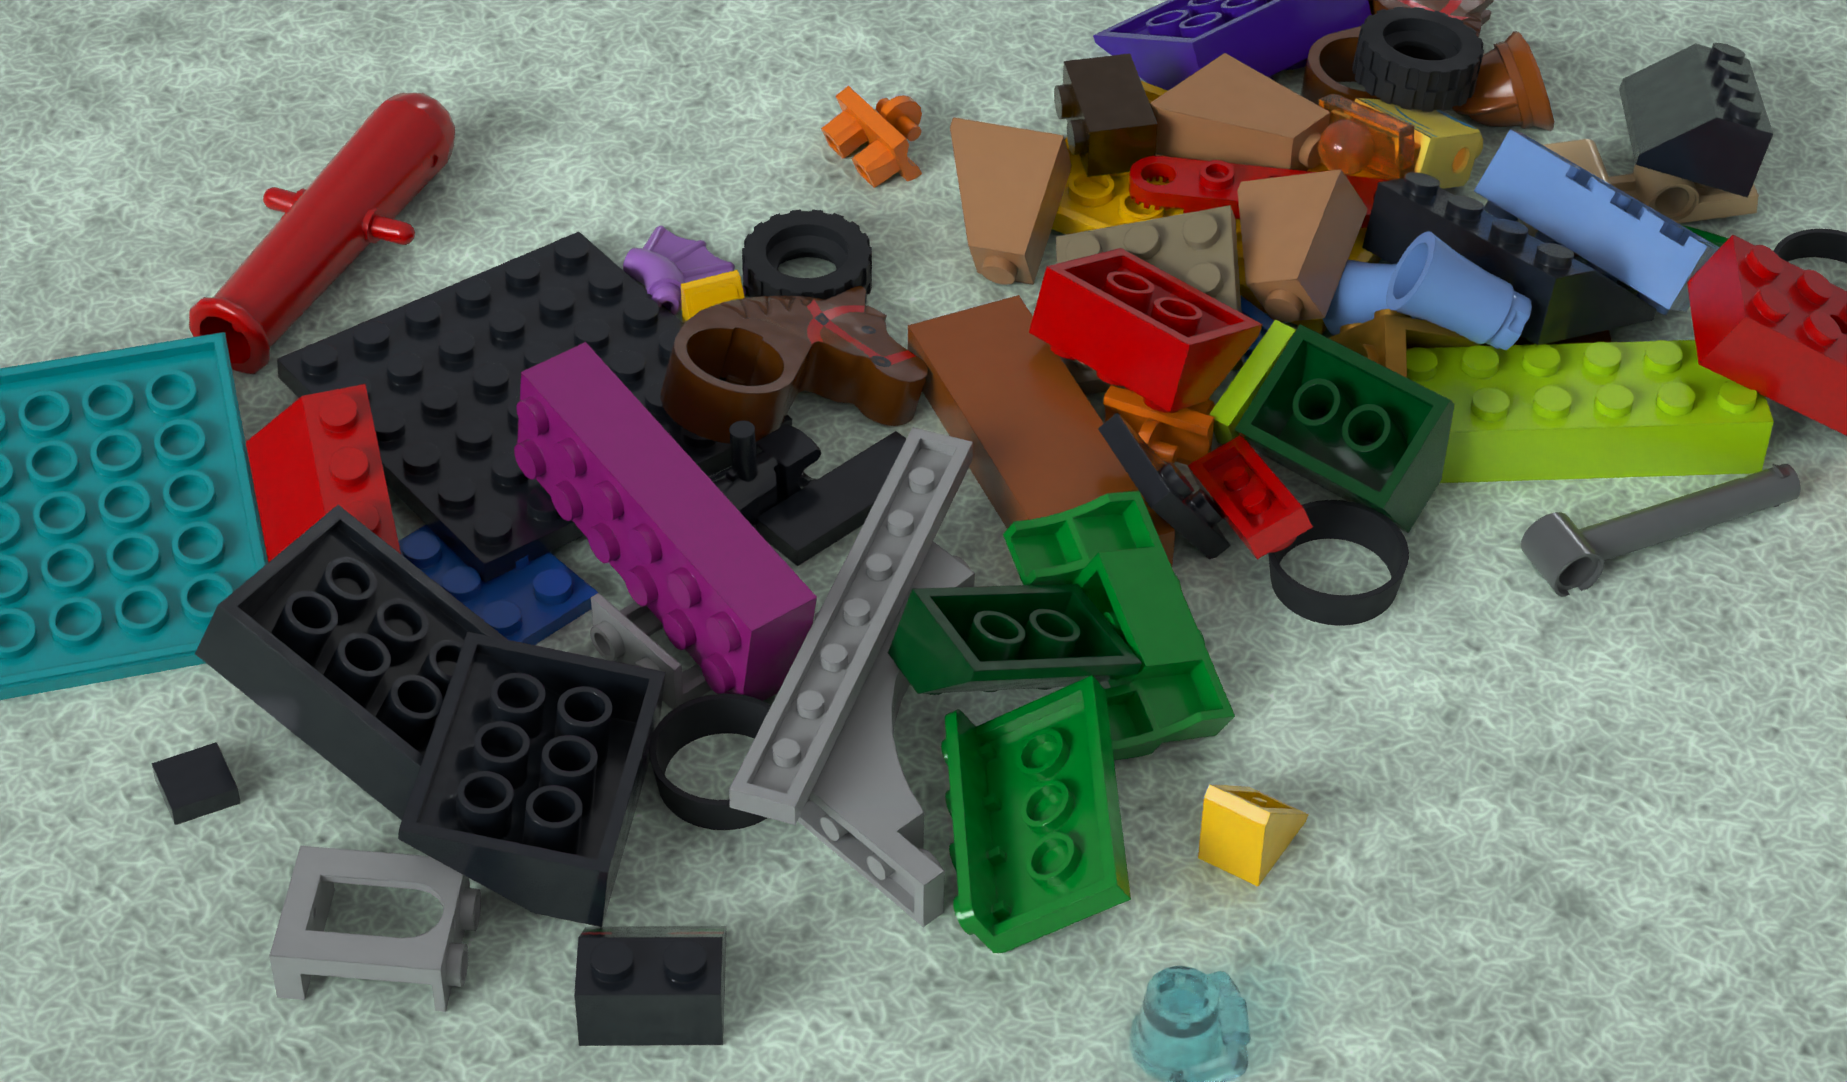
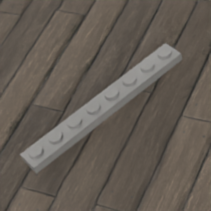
M912 427L729 788L730 808L796 825L972 462V441Z

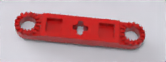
M1149 156L1136 161L1132 165L1129 176V193L1131 199H1135L1136 204L1144 203L1143 208L1147 209L1153 205L1155 206L1154 210H1160L1161 206L1165 210L1180 208L1184 209L1183 213H1190L1230 205L1235 219H1240L1237 190L1242 181L1315 172L1227 163L1222 160L1206 161L1167 156ZM1345 175L1368 208L1361 228H1367L1378 182L1389 181V179ZM1153 177H1155L1156 181H1159L1160 177H1163L1162 182L1166 183L1168 180V184L1154 185L1148 183L1147 180L1152 182Z

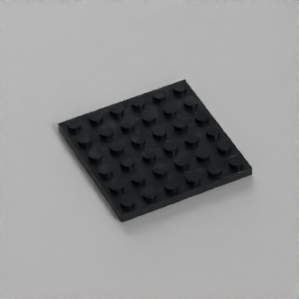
M580 232L561 238L277 359L278 378L298 398L304 395L366 384L387 486L467 566L476 569L484 582L515 569L516 561L527 555L530 562L585 536L572 520L566 521L559 515L553 505L551 496L536 479H529L524 475L517 464L514 454V447L517 445L519 418L516 406L520 402L521 372L586 342L708 477L732 466L730 444L709 440L686 430L676 423L662 406L660 393L675 338L684 323L663 305L659 307L651 299V294H647V291ZM720 377L719 380L727 382L726 378ZM786 415L780 427L783 425L792 426V418Z

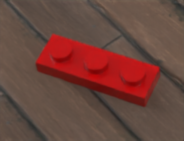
M1241 435L1187 465L1199 488L1215 503L1226 522L1256 559L1268 553L1278 552L1287 548L1296 540L1297 536L1313 527L1303 506Z

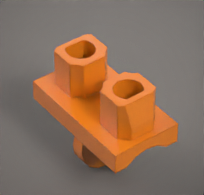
M849 86L836 95L842 112L822 127L821 130L828 145L842 158H846L862 144H868L866 148L851 159L858 173L875 188L897 172L906 181H911L922 174L920 168L907 157L909 148L907 139L915 141L921 135V128L918 125L920 124L922 112L917 102L905 95L896 96L891 100L882 98L876 104L875 110Z
M1110 385L1105 393L1103 400L1106 413L1104 423L1118 413L1163 462L1168 463L1170 461L1173 464L1178 462L1189 465L1212 451L1215 417L1209 415L1215 406L1212 400L1208 399L1206 402L1180 409L1176 413H1164L1148 407L1143 401L1144 397L1128 388L1123 389Z

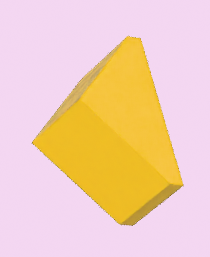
M1209 784L1203 802L1198 858L1251 884L1259 886L1302 828L1309 814L1251 787Z

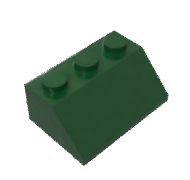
M1300 324L1234 430L1265 457L1347 501L1375 509L1392 520L1399 529L1409 533L1442 480L1455 404L1450 399Z
M1078 584L912 588L888 651L889 656L917 694L929 695L951 692H996L998 690L1035 688L1048 690L1056 687H1066L1091 675L1098 682L1138 674L1142 665L1141 661Z

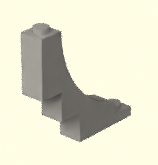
M934 541L798 819L800 824L922 927H925L944 913L945 871L935 856L928 850L923 849L924 811L911 791L898 760L893 737L894 725L902 699L910 683L889 656L888 651L912 588L974 587L975 573L966 562L958 556H952Z

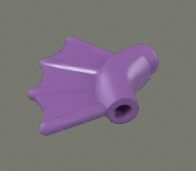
M657 226L643 248H632L627 253L623 263V271L642 283L647 294L652 295L651 299L659 307L663 305L668 310H671V313L674 315L678 314L682 309V283L734 271L735 269L732 262L724 261L711 254L706 248L705 241H694L678 237L666 230L664 226ZM743 287V292H744V297H745V295H746V289H745V287Z

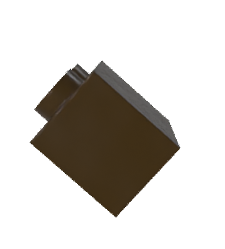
M1131 54L1064 61L1063 85H1056L1054 88L1055 109L1058 118L1066 119L1068 122L1067 139L1072 155H1080L1087 177L1130 172L1132 165L1136 161L1145 157L1155 156L1158 124Z

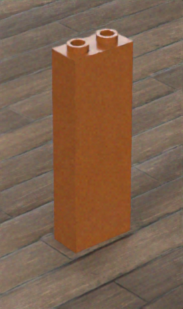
M1019 295L908 325V350L921 358L928 368L922 392L949 436L973 442V458L969 468L1007 529L1014 521L1036 519L1064 512L1107 493L1139 491L1098 430L1104 424L1060 356L1050 350V344L1029 333L1033 316ZM1142 496L1172 566L1175 530L1150 508Z

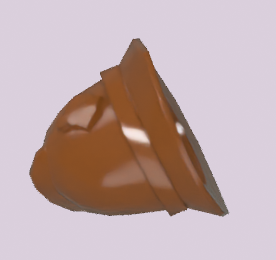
M1514 31L1505 41L1494 44V49L1483 55L1474 95L1472 98H1467V102L1462 106L1452 107V110L1456 113L1468 115L1475 122L1487 126H1521L1522 129L1536 126L1552 131L1554 128V118L1540 69L1528 43L1520 32Z

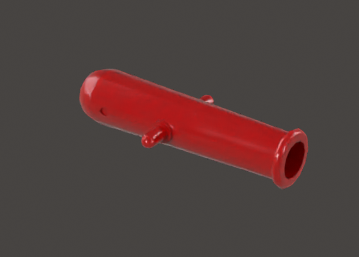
M424 93L396 94L384 101L371 113L307 189L302 188L297 193L277 187L267 189L263 196V202L266 207L285 214L213 297H203L190 308L189 329L193 337L225 332L232 370L255 374L269 363L270 347L370 243L375 244L382 239L400 245L410 244L415 237L414 228L411 224L395 220L394 218L448 163L452 155L455 125L444 106L438 100Z

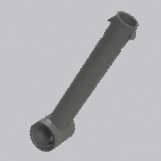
M1773 464L1772 468L1750 474L1744 478H1737L1578 529L1565 513H1550L1535 521L1526 530L1521 540V549L1555 593L1565 597L1570 595L1567 590L1578 587L1583 591L1590 588L1600 577L1604 568V561L1715 526L1751 514L1754 511H1761L1773 506L1777 507L1782 503L1795 500L1800 495V481L1796 471L1789 464Z

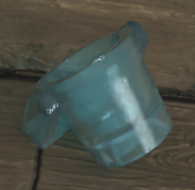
M1186 966L1167 967L1159 971L1149 981L1140 1011L1132 1022L1129 1048L1134 1061L1145 1073L1166 1082H1227L1242 1076L1248 1068L1247 1044L1251 1040L1246 1000L1241 997L1239 988L1226 972L1218 971L1205 974L1193 967ZM1222 1044H1224L1227 1055L1221 1057Z

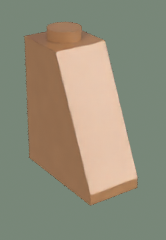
M1226 53L1150 103L1158 124L1156 154L1206 161L1222 160L1227 163L1307 171L1310 168L1317 167L1324 160L1329 149V111Z
M953 117L950 132L967 241L977 273L998 284L1008 285L1016 281L1034 285L1072 168L1064 135Z
M1341 169L1242 181L1237 191L1246 285L1274 321L1276 319L1280 322H1293L1325 318L1368 208Z

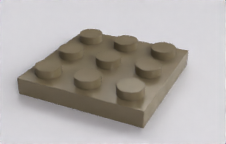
M1230 205L1056 236L1057 264L1122 248L1242 313L1236 220ZM1244 355L1241 357V359L1238 361V363L1234 366L1232 370H1238L1242 368V366L1245 364ZM1060 357L1085 395L1107 392L1111 384L1099 379L1096 375V370L1078 360Z

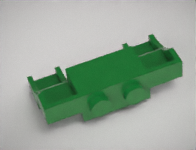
M1140 491L1107 493L1064 512L1036 519L1014 521L1004 532L1003 537L1023 585L1078 584L1142 663L1138 674L1108 680L1110 688L1105 689L1114 761L1152 754L1165 742L1216 736L1235 717L1206 649L1204 637L1197 628L1181 590L1179 578L1172 569Z

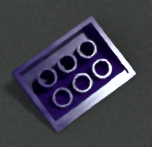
M1167 0L1093 35L1095 43L1110 55L1130 53L1140 78L1151 85L1169 91L1224 53L1274 80L1272 75L1282 70H1294L1305 67L1309 50L1318 39L1334 32L1361 26L1364 24L1365 19L1372 14L1368 0Z

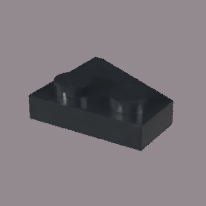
M1116 413L1098 428L1150 508L1208 559L1218 557L1231 546L1217 526L1224 517L1215 503L1201 489L1193 494L1194 489L1181 471L1170 461L1165 464L1121 415Z

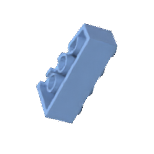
M1512 129L1509 130L1474 192L1488 199L1483 208L1488 213L1499 219H1508L1516 222L1519 218L1538 230L1534 238L1544 243H1554L1567 247L1588 260L1587 266L1595 269L1613 282L1617 283L1619 279L1637 290L1636 296L1656 308V311L1663 315H1667L1669 310L1687 312L1690 307L1687 282L1720 248L1539 142Z

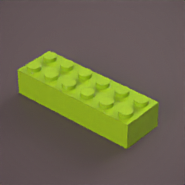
M1695 340L1513 345L1507 350L1481 345L1469 347L1406 348L1407 378L1450 399L1455 404L1440 483L1752 474L1762 471L1774 423L1766 397L1757 393L1756 390H1750L1699 365Z

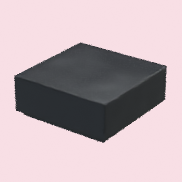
M217 742L151 763L155 781L175 825L240 804L237 785Z

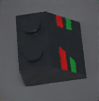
M726 926L585 927L578 937L574 993L579 1046L723 1045Z

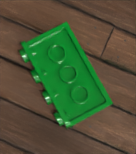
M1093 675L978 726H975L960 709L946 714V739L941 742V750L949 769L950 789L945 793V801L953 820L954 842L949 845V854L957 872L958 895L954 897L953 907L962 929L969 935L975 934L993 953H1005L1131 900L1106 690Z

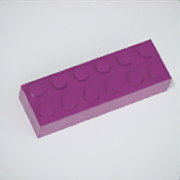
M586 342L522 371L520 402L516 406L519 420L517 445L514 447V454L517 464L524 475L529 479H536L551 496L553 505L559 515L564 520H572L588 538L589 545L595 556L602 563L609 562L623 578L633 600L640 606H647L663 624L664 631L670 642L679 650L685 649L700 666L707 684L715 693L746 695L762 701L777 694L813 625L817 596Z

